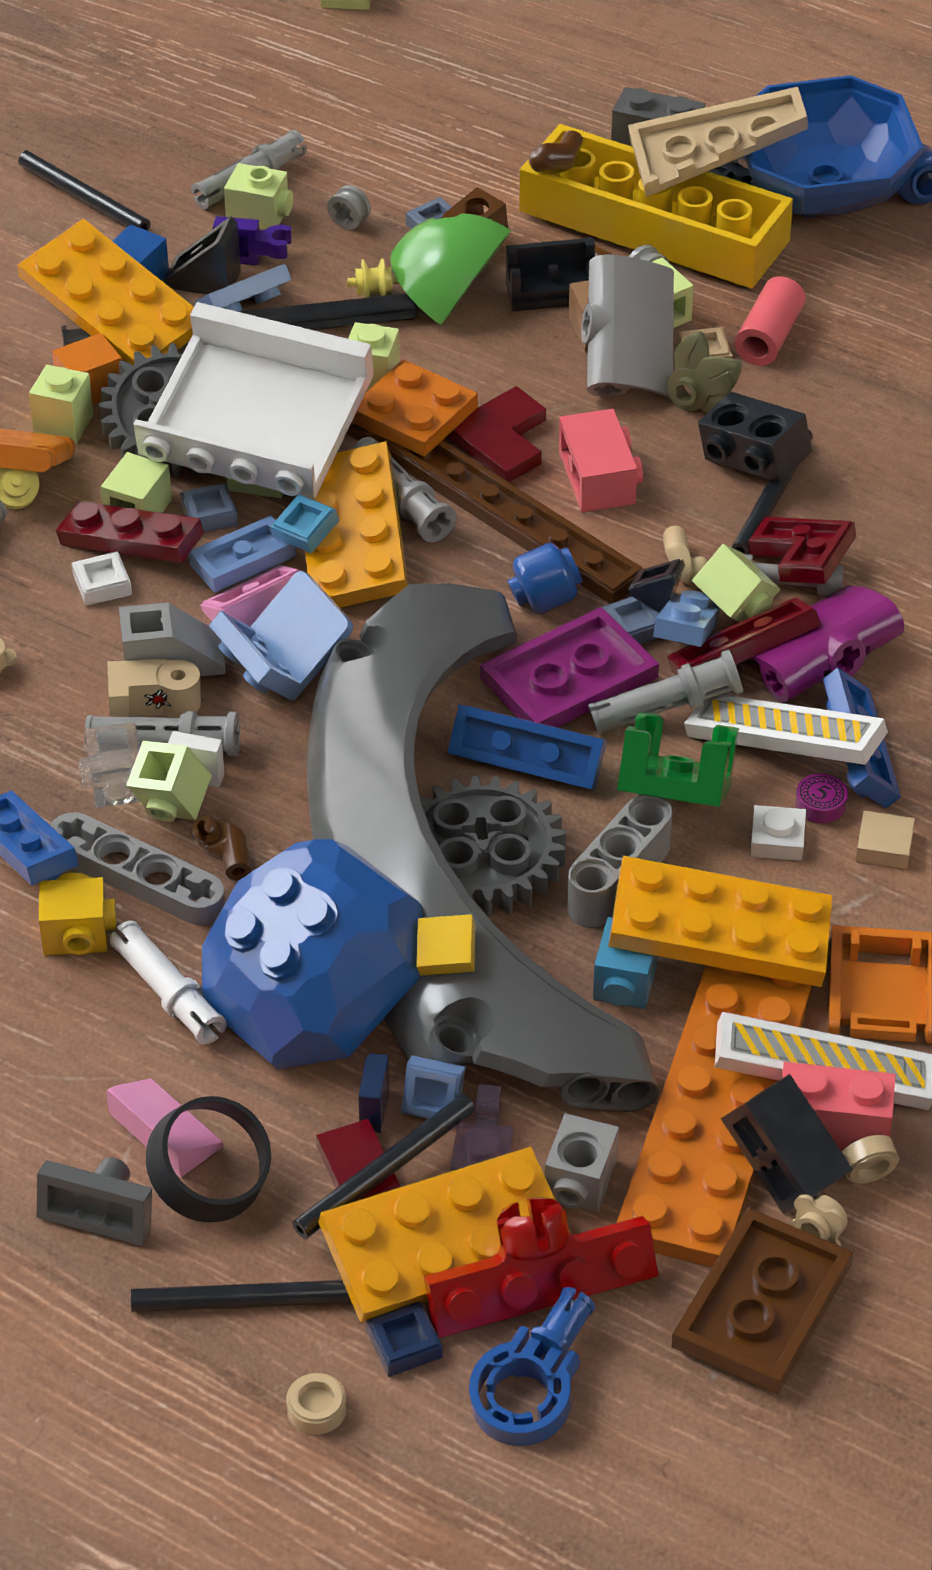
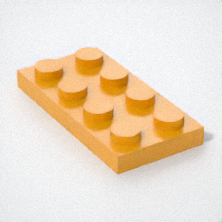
M84 218L17 264L19 278L90 336L102 333L122 357V361L134 365V352L136 351L149 358L151 357V347L156 345L162 354H168L171 343H175L178 350L188 343L193 336L190 314L194 306Z
M387 442L336 453L314 501L336 509L340 521L312 553L305 551L308 574L341 608L397 595L408 586L391 454Z
M623 856L619 871L608 947L822 987L826 973L833 895Z
M528 1147L321 1212L318 1223L359 1321L364 1323L368 1319L419 1301L421 1304L428 1302L423 1276L488 1259L497 1254L501 1245L497 1218L503 1208L509 1204L518 1202L521 1217L529 1216L527 1198L547 1197L554 1200L555 1198L532 1147Z

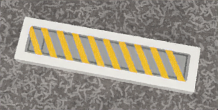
M718 695L704 700L703 706L695 708L684 723L687 736L712 741L713 729L716 725L739 728L737 745L866 765L888 733L885 719L728 695Z
M722 1012L717 1022L715 1068L775 1080L782 1079L784 1062L896 1074L894 1104L929 1110L932 1106V1054Z

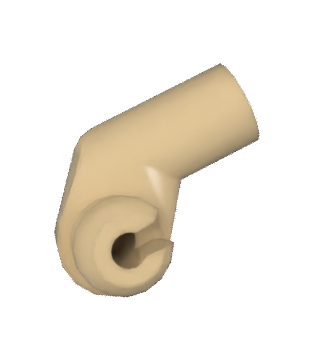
M670 526L663 533L665 554L669 561L675 559L684 560L686 566L680 581L691 585L692 579L707 563V559L703 556L691 558L685 530L680 526Z

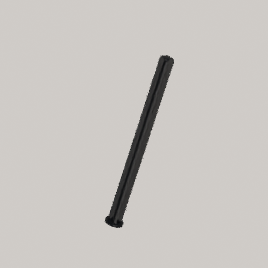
M407 293L237 312L310 330L353 326L355 322L375 324L412 320L417 317L418 306ZM66 325L61 326L63 346L90 337L82 328L67 330Z

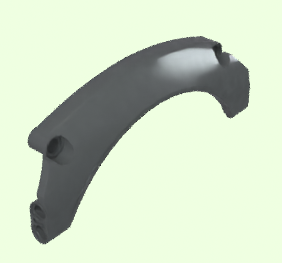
M450 583L409 584L365 622L359 634L361 641L343 639L334 646L318 681L307 748V792L313 840L333 839L349 846L417 899L423 906L422 918L472 914L476 923L474 972L421 976L384 1017V1020L408 1059L411 1056H417L464 1066L465 1070L469 1064H477L513 1075L540 1087H558L562 1101L572 1107L624 1112L643 1109L652 1104L659 1094L658 1085L643 1038L629 1025L597 1008L553 978L526 956L493 924L467 893L447 863L430 830L420 801L414 770V741L419 715L433 691L454 671L479 656L502 650L508 645L516 643L517 633L506 598L501 592L464 585Z

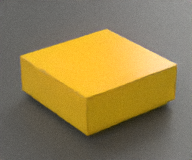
M472 914L418 918L416 967L420 976L474 972L476 923Z

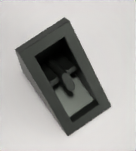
M230 216L176 255L163 282L174 290L205 295L235 284L241 272L238 222Z

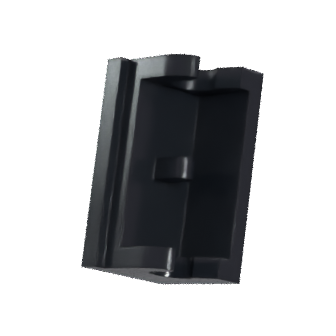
M593 237L507 245L506 288L512 312L569 306L570 284L589 280V261L595 257Z
M790 1074L721 1118L783 1214L795 1208L794 1201L798 1196L805 1194L813 1198L853 1170Z

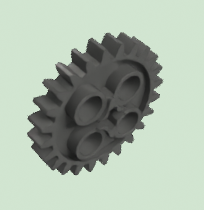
M175 343L170 344L168 354H162L156 345L151 347V357L146 358L138 351L134 352V365L121 360L119 362V374L109 373L108 387H102L99 419L102 424V434L109 436V448L111 450L121 448V459L127 452L139 455L133 424L136 419L146 422L150 419L183 355L178 354ZM165 461L162 462L169 464L174 479L179 478L181 468H187L193 477L198 475V472L191 468Z
M476 775L472 777L471 785L463 787L456 778L452 779V790L449 792L434 786L433 800L419 796L430 830L447 863L478 906H482L483 912L487 917H491L494 905H501L508 914L513 913V901L517 899L521 903L531 906L532 891L541 895H547L548 881L558 882L559 869L565 866L566 830L561 829V815H552V803L550 800L537 803V790L533 789L521 795L519 793L518 781H514L505 789L500 787L498 776H494L489 786L481 784L480 779Z

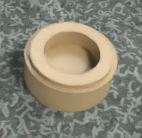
M872 1135L850 1144L842 1151L853 1169L846 1174V1178L851 1182L859 1184L873 1182L885 1177L896 1168L899 1162V1155L893 1141L886 1135Z
M323 1373L304 1375L294 1381L287 1392L288 1418L297 1430L305 1434L323 1435L339 1427L346 1416L345 1390L342 1384L330 1375Z

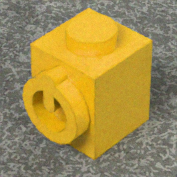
M71 872L60 875L56 880L39 882V927L43 955H82L86 953L107 952V930H117V911L115 898L105 899L103 877L90 878L82 873Z

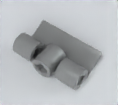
M606 254L593 257L589 261V303L584 309L581 324L582 342L588 344L587 391L594 396L617 397L624 395L630 388H635L670 398L667 392V381L673 373V269L651 261L627 256Z

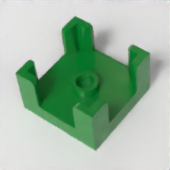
M639 712L636 716L635 727L628 726L625 730L617 790L720 807L731 788L739 728L716 725L713 729L712 741H707L703 744L700 762H696L691 758L677 755L659 756L664 722L663 717Z

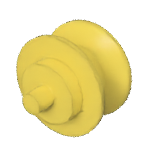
M381 258L376 268H368L364 259H361V268L355 269V278H347V286L356 287L357 295H363V298L374 294H379L380 296L391 294L392 285L399 284L395 275L392 276L391 267H385L384 258Z
M0 468V500L6 508L18 510L30 505L39 490L37 472Z

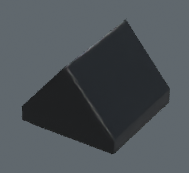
M675 559L639 570L628 588L630 595L660 613L674 593H676L686 566L684 560Z

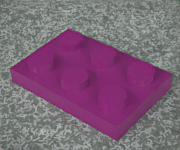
M602 607L480 664V679L517 718L552 727H559L590 712L588 704L618 696L619 694L639 688L659 677V663Z

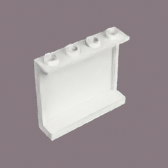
M197 302L190 314L193 336L148 422L136 419L133 424L138 454L148 457L153 461H165L188 467L199 473H212L235 479L243 484H255L278 490L289 496L300 494L315 500L374 376L371 344Z

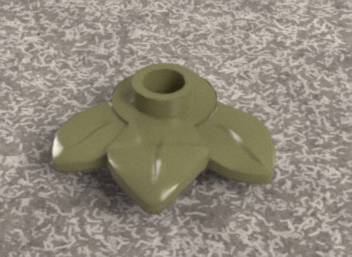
M701 331L693 333L686 337L675 350L676 370L668 378L667 392L672 402L680 409L685 411H697L700 409L708 413L735 387L741 374L742 362L726 357L710 356L709 345L704 333ZM684 385L691 390L692 395L686 391Z

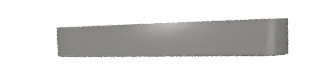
M78 812L66 813L58 816L50 825L61 836L69 839L67 841L75 847L79 866L74 867L75 869L94 878L103 877L104 883L188 923L207 925L215 922L225 904L224 885L215 875L90 816ZM112 852H122L129 856L126 861L120 864H108L102 860L104 856ZM155 872H164L172 876L168 882L161 885H153L145 881L148 875Z

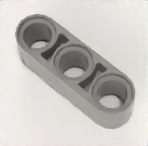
M648 795L635 796L572 864L568 871V915L576 924L584 927H598L606 924L607 917H613L619 871L623 856L660 863L667 856L671 844L672 807L665 798Z

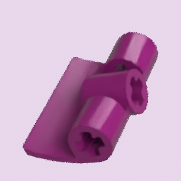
M845 586L811 605L817 611L821 623L820 627L749 659L759 663L763 682L770 694L779 702H788L822 682L824 671L831 673L836 668H839L852 677L863 665L866 655L902 635L904 632V621L896 605L876 591L860 586Z

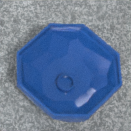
M849 75L767 85L756 95L759 96L798 87L808 119L807 130L744 156L750 175L760 188L793 198L792 214L804 217L840 215L866 209L887 201L901 188L923 154V144L903 95Z
M314 839L295 843L239 880L234 886L202 945L203 997L217 1013L226 1019V1026L276 1069L349 1058L421 977L416 965L418 918H422L423 906L412 895L345 844L333 839Z

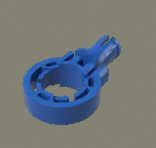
M571 1287L563 1288L559 1299L542 1326L532 1329L531 1337L529 1328L520 1326L511 1342H506L492 1348L476 1363L469 1381L471 1408L477 1424L488 1436L507 1445L528 1446L550 1438L563 1426L571 1409L570 1380L581 1362L580 1356L575 1351L568 1349L588 1317L593 1314L596 1308L594 1302L586 1294L580 1292L577 1300L574 1301L572 1298L576 1294V1289ZM512 1375L514 1377H530L539 1381L546 1388L547 1396L544 1402L537 1407L538 1421H533V1415L530 1411L516 1414L496 1403L494 1399L495 1388L502 1379ZM486 1380L489 1410L484 1408L480 1400L481 1390Z

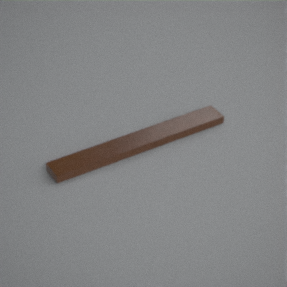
M353 423L350 424L346 434L357 441L365 437H372L378 443L386 441L391 457L408 474L419 481L426 482L433 490L527 551L533 550L545 543H553L560 550L567 547L582 577L583 582L580 585L609 604L618 602L628 595L630 584L639 570L644 569L443 440L424 457Z

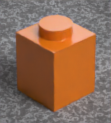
M98 333L52 350L54 366L89 373L92 404L101 402L102 387H108V374H119V362L122 360V357L103 334Z

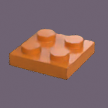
M403 359L365 393L351 423L425 457L478 408V393Z

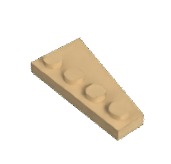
M794 87L630 124L628 129L646 197L807 130L808 119L799 89Z

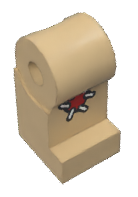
M178 659L107 661L110 717L165 715L170 718H180L182 713L187 711L197 712L201 705L200 672L193 663Z

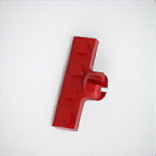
M527 1198L529 1216L521 1217L518 1202L509 1204L503 1208L497 1218L501 1244L497 1254L488 1259L423 1276L432 1325L436 1334L441 1338L554 1306L565 1287L576 1289V1294L572 1298L576 1300L580 1292L590 1296L658 1277L659 1273L650 1223L644 1216L574 1234L569 1232L566 1211L552 1198Z

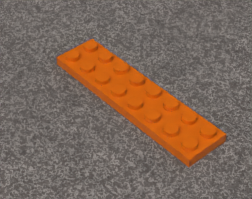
M830 923V930H829V938H830V932H831V923ZM705 966L617 1220L618 1223L644 1216L651 1226L655 1253L713 1267L741 1220L754 1179V1169L721 1118L779 1080L715 1068L717 1022L722 1012L801 1028L814 989L813 985Z

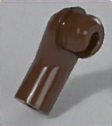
M570 130L564 133L560 143L541 144L538 149L532 150L529 155L531 168L538 173L545 172L546 170L554 173L568 171L574 166L583 145L582 135L577 131Z
M203 815L196 819L192 826L193 837L204 850L223 858L227 878L238 881L251 873L246 837L240 828L228 822L216 820L211 815Z

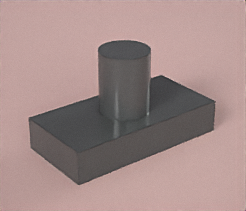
M114 1157L104 1158L94 1172L46 1160L37 1172L36 1218L143 1246L151 1233L152 1188L128 1182L130 1179L128 1166L120 1159Z

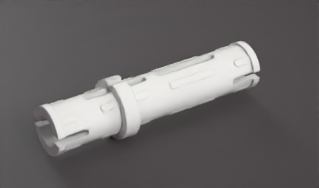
M126 921L120 924L117 928L128 940L124 942L117 933L113 932L110 937V945L127 960L162 999V1008L169 1016L176 1019L179 1018L194 1034L200 1044L205 1045L216 1041L219 1037L208 1025L212 1023L219 1032L223 1033L227 1025L226 1019L217 1013L204 999L202 987L192 978H185L146 936L135 921Z

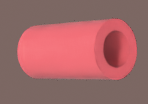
M778 276L766 282L735 338V349L746 362L765 366L772 363L777 357L806 302L805 292L796 281Z

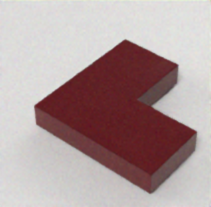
M515 386L476 408L447 435V438L488 470L510 482L542 464V451L521 435L546 421V408Z
M765 517L749 539L750 553L756 556L784 557L778 565L780 582L826 584L856 538L855 522Z

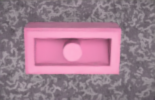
M281 565L276 566L203 601V604L200 605L201 609L211 621L214 620L220 611H223L251 626L292 576L300 570Z
M151 1078L116 1085L106 1091L109 1114L146 1147L149 1137L158 1122L168 1113L182 1106ZM188 1111L182 1112L171 1127L168 1137L170 1163L180 1178L223 1148V1142Z

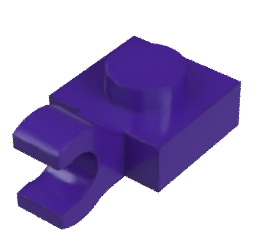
M216 216L213 229L229 217ZM234 218L238 222L240 264L258 265L261 255L274 259H286L288 257L287 244L292 243V229L290 226L274 225L265 230H259V220Z

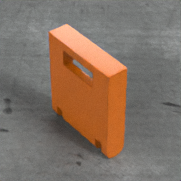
M0 429V468L46 472L52 466L59 465L72 458L75 454V442L70 437Z
M832 925L827 1033L839 1035L841 1025L849 1026V1038L915 1043L916 1031H924L925 1043L932 1044V932ZM858 952L910 956V965L858 962Z

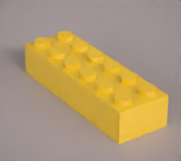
M559 124L542 144L560 143L564 133L570 130L579 132L583 137V145L574 166L568 171L561 173L549 172L547 170L538 173L531 168L528 159L520 168V212L634 250L643 245H651L670 262L730 281L736 285L753 289L790 241L793 198L709 171L646 197L631 146L563 124Z

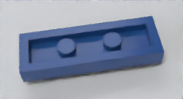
M836 668L823 678L829 699L826 703L829 711L878 718L872 694L868 687L839 668ZM885 739L882 740L866 765L846 762L849 771L846 775L847 781L854 792L860 797H869L884 808L889 807L901 798Z
M459 704L447 753L596 790L608 740Z
M12 790L0 795V856L31 886L42 881L56 880L63 872L79 866L75 847Z

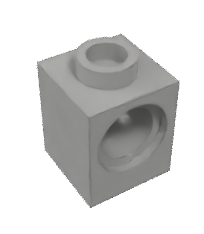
M564 1114L545 1163V1178L555 1200L561 1206L570 1209L580 1208L595 1213L599 1212L617 1163L619 1127Z

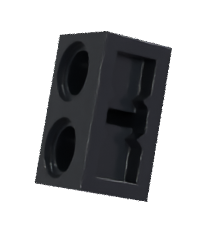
M731 391L698 421L706 460L779 483L812 452L805 413Z

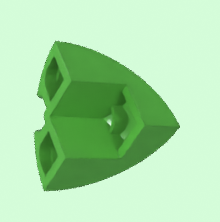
M459 214L457 217L436 220L430 218L416 225L400 239L391 253V267L397 281L414 303L434 321L442 325L452 314L473 281L489 265L511 230L491 219L472 214Z

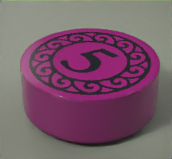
M809 775L803 778L797 786L795 806L797 809H806L805 819L811 822L830 823L836 821L845 813L848 791L845 784L832 775Z

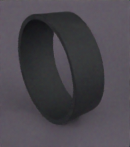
M218 1096L193 1099L168 1113L153 1129L146 1147L147 1173L158 1196L178 1214L200 1222L226 1221L245 1211L260 1193L271 1165L270 1141L258 1118L240 1103ZM196 1109L216 1111L236 1121L248 1133L256 1147L260 1169L258 1181L250 1190L235 1198L213 1199L194 1192L179 1179L170 1163L168 1137L173 1123L182 1112Z

